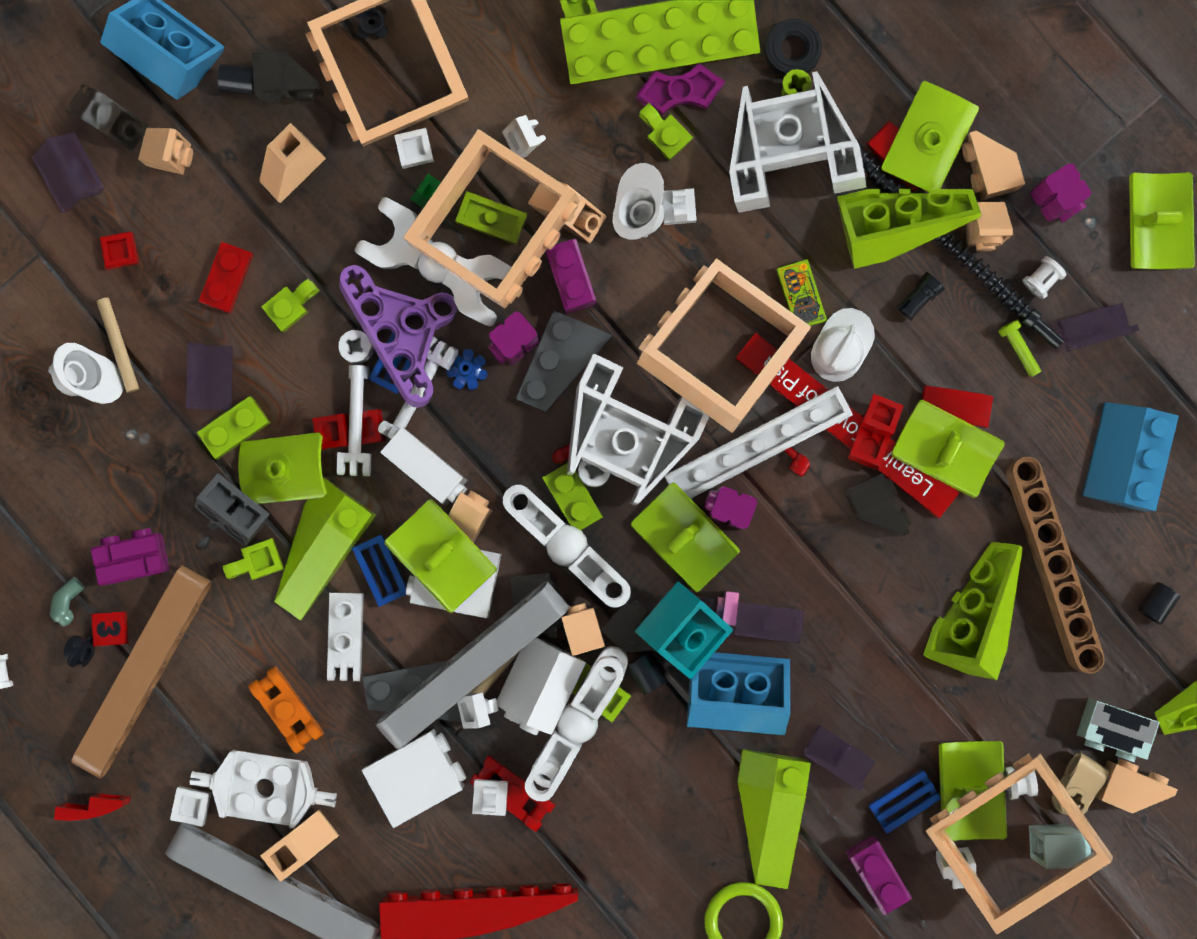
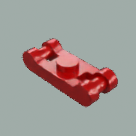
M488 755L482 762L484 767L478 774L474 773L469 783L474 786L475 779L490 780L494 774L502 777L501 781H508L506 810L520 819L530 829L537 832L543 824L541 822L547 812L551 813L556 804L551 799L543 802L532 799L525 790L526 781L497 759ZM529 798L537 804L531 813L523 808Z

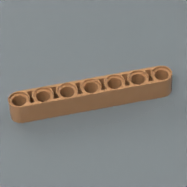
M1032 457L1014 459L1007 466L1006 477L1067 662L1076 671L1088 674L1096 673L1104 665V653L1042 466L1039 461ZM1021 463L1026 464L1030 468L1031 474L1026 481L1019 478L1017 473L1018 466ZM1032 494L1037 495L1041 502L1040 508L1036 512L1032 511L1028 506V498ZM1042 525H1046L1051 531L1050 539L1045 543L1038 537V530ZM1053 556L1058 557L1061 561V568L1055 574L1048 567L1049 560ZM1067 587L1071 592V599L1067 604L1063 605L1059 600V592L1062 588ZM1077 618L1081 622L1082 628L1079 634L1073 636L1069 631V624L1073 619ZM1088 649L1092 659L1089 665L1083 667L1079 657L1082 651Z
M183 565L177 570L71 760L72 764L99 779L104 777L207 595L212 581Z

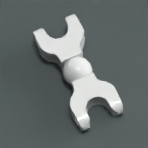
M383 197L378 205V209L393 221L395 227L393 238L387 244L381 246L371 244L365 240L359 241L354 249L355 252L381 268L397 269L403 265H410L413 268L419 269L421 275L428 281L434 283L443 282L442 284L452 290L455 304L461 313L486 326L493 327L497 320V315L482 303L479 291L410 246L403 238L418 217L417 214L395 201ZM432 240L428 242L486 282L494 278L503 280L511 269V266L492 255H481L474 259H465L457 255L454 249L446 243L433 242Z
M514 485L506 490L503 496L505 509L546 546L548 556L554 563L559 566L569 567L568 569L606 605L619 607L628 601L631 593L630 586L590 546L588 547L587 538L580 529L575 526L565 525L527 487ZM520 494L526 495L528 498L526 508L516 510L513 503L515 497ZM611 582H617L622 586L621 595L617 598H610L606 594V587Z
M609 646L601 651L574 696L572 703L565 706L553 734L546 742L526 779L525 790L532 799L543 802L553 796L578 754L582 743L590 740L595 735L598 728V719L621 684L628 665V657L621 648ZM604 667H612L615 672H608ZM534 781L538 785L546 787L548 789L544 791L537 790V788L534 786Z

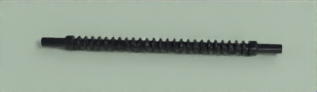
M858 142L864 172L869 174L867 178L875 179L874 185L880 184L882 192L886 190L888 193H899L903 183L897 184L895 182L896 177H890L889 173L881 169L882 164L877 165L875 157L869 158V151L863 152V146ZM948 232L935 238V242H942L941 248L947 247L949 249V255L955 254V261L961 260L963 262L961 266L969 268V274L972 272L976 274L975 280L981 279L983 281L982 286H989L988 292L994 291L996 293L995 298L1003 300L1002 305L1008 304L1010 306L1008 310L1010 312L1014 310L1016 312L1015 317H1021V323L1026 328L1030 329L1032 327L1054 349H1057L1064 342V339L1041 318L1042 313L1036 308L1031 309L1030 302L1025 304L1023 302L1024 297L1016 295L1017 290L1011 291L1009 289L1010 283L1005 285L1002 282L1004 280L1003 277H996L997 271L991 272L989 270V264L983 265V258L977 259L975 257L977 253H971L969 245H962L963 239L957 240L955 238L956 233L951 234Z

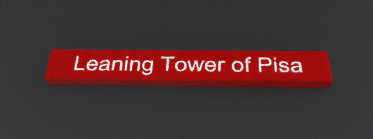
M755 332L735 359L758 377L777 352V349ZM790 359L787 360L769 384L771 388L795 407L829 391ZM849 406L853 415L825 430L851 449L863 416ZM890 438L883 461L877 471L935 517L940 518L960 492L893 458L891 452L896 442Z

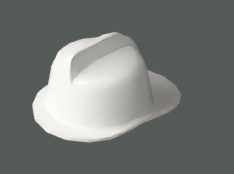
M647 163L635 164L628 168L621 177L612 223L615 231L625 239L634 240L648 237L649 234L655 232L661 226L664 220V207L662 204L664 181L661 173L653 165Z
M854 308L841 309L833 313L825 323L811 351V363L817 374L823 379L838 382L851 378L859 370L875 338L874 326L870 318L862 311Z
M65 343L58 347L54 353L53 364L49 367L48 372L51 374L56 388L62 393L69 396H81L100 404L112 403L122 394L124 383L119 368L106 357L77 343Z

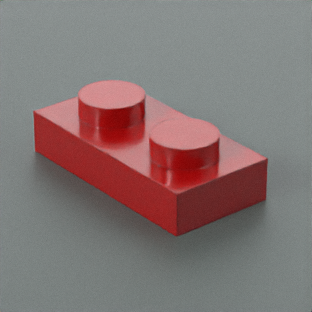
M221 241L199 302L231 314L254 254Z

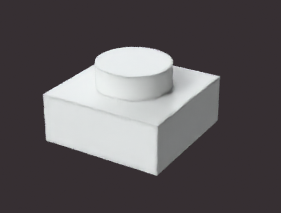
M426 128L394 135L403 169L434 162Z
M182 786L177 787L170 820L201 827L204 826L211 792Z

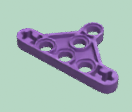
M357 265L347 266L340 274L339 287L405 402L412 407L419 408L425 406L432 397L433 385L424 370V365L434 331L452 322L456 316L457 306L454 297L448 293L441 292L424 300H419L377 287L364 268ZM350 276H352L355 280L361 279L359 289L361 290L362 295L359 297V291L357 290L356 286L354 284L348 285V280ZM365 302H373L378 306L379 312L374 316H367L361 311V305ZM437 302H445L451 307V313L446 316H440L434 311L433 306ZM416 315L422 319L423 326L417 330L410 329L406 325L405 319L408 316ZM381 329H389L394 333L395 339L388 344L382 343L377 338V332ZM398 356H404L409 359L411 367L406 371H399L393 366V359ZM414 373H417L413 379L416 387L425 388L421 398L418 394H411L413 384L409 378Z

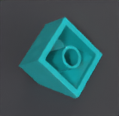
M678 581L635 632L691 680L734 629Z

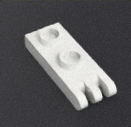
M329 593L328 681L335 680L336 668H340V681H348L349 668H353V681H361L364 593Z

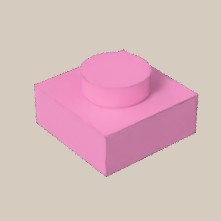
M724 591L723 597L717 598L715 613L728 625L735 626L739 593Z

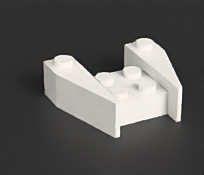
M817 71L812 72L815 90L752 103L748 86L743 87L729 171L734 202L739 213L770 207L764 172L828 159L834 194L866 187L860 146Z
M593 354L576 388L567 474L570 476L574 474L580 459L638 486L630 502L631 505L635 506L641 502L699 440L709 416L681 397L677 401L667 424L610 398L623 367Z

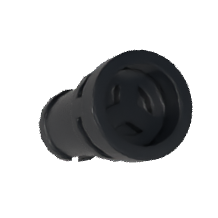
M928 272L922 275L920 281L915 284L916 288L896 306L910 321L914 319V316L930 300L933 301L936 296L945 290L943 285Z

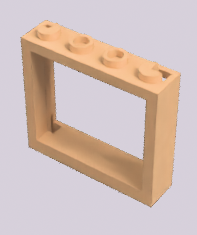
M357 0L307 22L311 31L305 34L313 52L319 49L324 59V62L319 63L326 81L333 80L338 92L332 94L340 112L347 111L351 122L346 124L353 141L360 140L363 147L469 101L466 90L426 0H411L452 94L367 131L322 30L389 0Z
M478 129L403 238L410 246L505 309L509 303L511 304L516 296L519 298L523 290L521 285L528 276L532 277L537 272L542 262L540 258L546 249L550 250L555 246L560 238L559 230L566 221L570 222L575 217L574 213L579 207L577 204L580 200L574 191ZM490 152L560 197L497 289L428 243Z
M716 258L709 268L703 265L693 279L696 285L692 290L686 287L675 302L678 305L673 313L668 310L657 324V327L660 328L655 336L648 334L638 349L643 352L637 364L733 433L802 342L811 326ZM712 282L788 336L736 406L659 351V348Z
M1028 753L1012 764L1016 770L1004 777L1002 772H999L985 782L987 789L978 795L972 790L957 800L960 806L949 813L946 808L930 818L933 824L926 830L996 934L1001 933L1107 866L1113 859L1112 854L1041 754L1032 758ZM1037 770L1094 852L1001 911L945 829Z

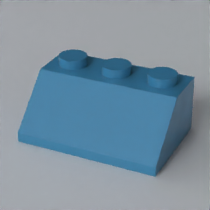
M131 0L110 12L100 41L103 46L176 100L197 87L225 48L162 0Z
M1105 402L1082 496L1142 512L1156 511L1179 416L1146 407Z
M714 652L690 680L687 727L785 735L790 717V659Z

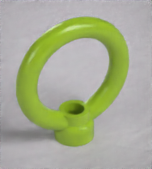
M748 882L733 883L719 890L709 902L705 913V931L708 939H723L718 929L719 912L728 900L742 895L756 898L767 909L770 917V928L765 939H780L783 930L782 912L774 896L763 887Z

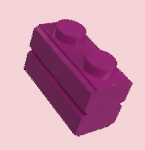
M1068 163L1047 176L1030 193L1037 206H1042L1040 210L1048 222H1053L1059 218L1061 223L1087 207L1084 201L1090 197L1092 192L1084 180L1080 181L1081 175L1073 163Z
M576 238L556 244L550 250L547 248L545 251L566 315L596 305V297Z
M517 311L504 320L505 325L499 324L489 333L492 343L487 347L501 364L505 361L512 365L516 364L524 357V352L529 353L539 344L536 330Z
M723 486L716 491H709L703 509L708 511L707 515L711 520L726 523L727 526L738 530H745L750 525L758 502L755 497L744 493L738 494V491Z
M151 528L131 532L132 538L120 541L119 536L100 539V546L91 548L99 586H107L168 572L170 567L167 554L165 553L166 549L162 534H152Z
M874 836L868 837L845 852L883 915L890 913L912 899L880 843Z

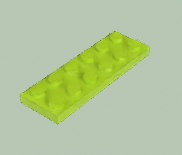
M667 0L560 18L570 84L760 53L754 0Z

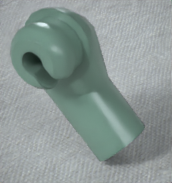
M76 577L71 578L52 596L49 615L52 621L57 622L60 626H67L72 622L74 616L72 611L69 610L70 601L85 589L84 585Z

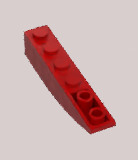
M569 883L553 884L552 889L539 890L538 885L519 886V891H506V887L494 886L488 887L486 892L473 893L472 888L454 889L453 894H440V890L429 889L420 892L421 895L408 896L407 891L389 892L388 897H383L379 903L381 939H459L508 929L546 916L578 901V888H571Z

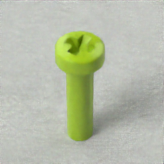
M1014 320L1001 327L998 332L1001 337L1007 336L1028 375L1033 377L1040 373L1041 369L1018 331L1021 327L1020 322Z

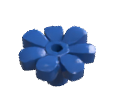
M470 349L463 351V357L457 355L453 363L454 366H451L450 370L446 369L448 377H456L453 385L457 389H462L467 384L470 390H475L478 388L477 379L483 381L487 378V371L481 369L486 364L485 358L482 355L474 358V352Z

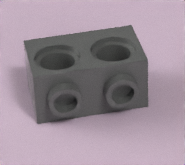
M219 473L197 496L194 508L244 547L250 543L266 524L270 513Z

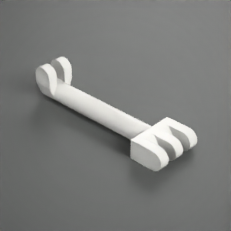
M435 337L432 338L426 358L428 360L424 366V370L430 380H432L439 365L450 370L458 355V349L452 346L448 348L447 343L443 341L438 342V339ZM414 384L411 394H418L421 398L425 388H417ZM405 402L394 423L391 424L383 421L379 425L378 431L392 439L401 427L406 428L417 407H412Z
M349 365L351 387L348 453L337 452V475L345 474V462L350 463V476H357L358 463H363V476L371 475L372 454L361 453L364 379H368L370 376L369 366Z

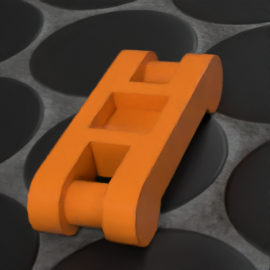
M276 666L268 670L267 676L260 681L256 679L248 685L253 696L261 703L286 738L290 748L296 754L305 749L307 742L312 739L317 740L324 735L317 721ZM276 686L281 693L272 699L267 691ZM301 720L305 728L297 734L292 725Z

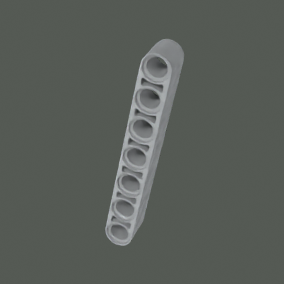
M548 581L544 582L378 719L375 726L397 750L402 748L561 618L569 609V605Z
M180 823L165 852L175 862L322 939H375L380 930V925L376 921L291 876L280 882L266 863L191 824Z

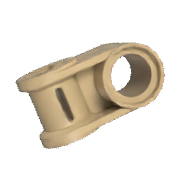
M1081 752L1076 753L1068 763L1060 782L1083 815L1088 811L1096 794L1105 784L1109 770ZM1052 794L1051 803L1054 809L1061 814L1068 815L1054 794Z

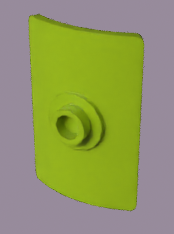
M923 81L886 156L882 170L927 192H930L932 189H941L977 115L979 107L941 87Z
M1190 172L1169 174L1131 173L1129 175L1131 267L1133 269L1149 270L1193 268L1195 266L1193 175Z
M919 400L904 425L891 452V456L972 498H976L994 462L1003 450L1005 442L924 400Z
M317 432L242 442L238 461L241 491L257 504L323 498L327 494L321 468L323 436Z
M672 482L631 522V527L695 593H698L740 553L739 548L675 482Z
M429 499L385 540V545L449 613H453L497 571L496 566L432 499Z
M962 741L939 744L941 810L946 808L949 813L960 806L957 800L972 790L978 795L987 789L985 782L999 772H1002L1005 777L1002 741ZM1005 790L946 828L945 830L952 841L974 839L1003 840L1007 838Z

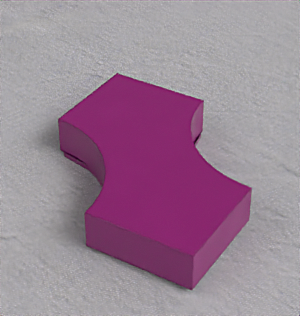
M700 63L690 72L679 76H668L654 71L637 94L636 100L645 106L650 103L661 117L670 109L684 104L696 105L707 110L725 85V81Z

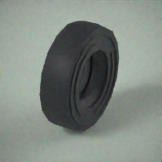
M787 19L779 22L770 30L765 40L764 54L768 65L775 73L784 77L788 72L796 69L809 73L816 67L821 57L822 42L818 31L810 23L801 19ZM797 37L803 41L805 53L800 59L790 60L782 54L781 44L786 38Z

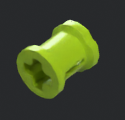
M799 69L788 72L783 79L781 96L797 93L795 88L791 89V85H795L797 89L802 88L801 92L810 91L812 81L808 73Z

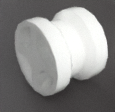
M350 330L339 341L341 356L352 364H364L373 355L374 347L364 332Z
M583 460L579 464V477L589 487L603 485L610 476V473Z
M1011 766L1004 767L1005 776L1016 769ZM1035 771L1006 789L1010 800L1018 799L1020 795L1024 794L1030 797L1038 795Z

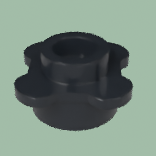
M376 6V8L373 7L355 15L359 25L356 29L358 37L366 39L368 36L384 38L387 35L388 28L385 26L384 20L387 11L383 6ZM370 19L375 21L373 25L368 23Z
M77 635L72 636L64 647V657L68 660V666L72 668L76 665L87 666L94 655L93 636L91 635L87 638Z

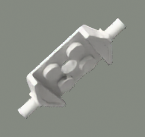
M230 751L217 772H214L212 775L192 771L190 777L192 778L190 785L210 787L212 789L219 817L225 818L230 816L288 825L292 829L297 827L311 805L319 804L335 807V799L337 798V793L317 791L318 788L314 787L311 769L307 761L244 751ZM261 779H268L273 783L274 792L271 796H262L258 792L257 784Z

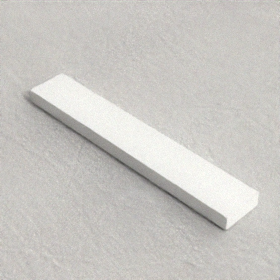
M837 386L665 475V478L669 485L675 482L690 498H693L853 414Z

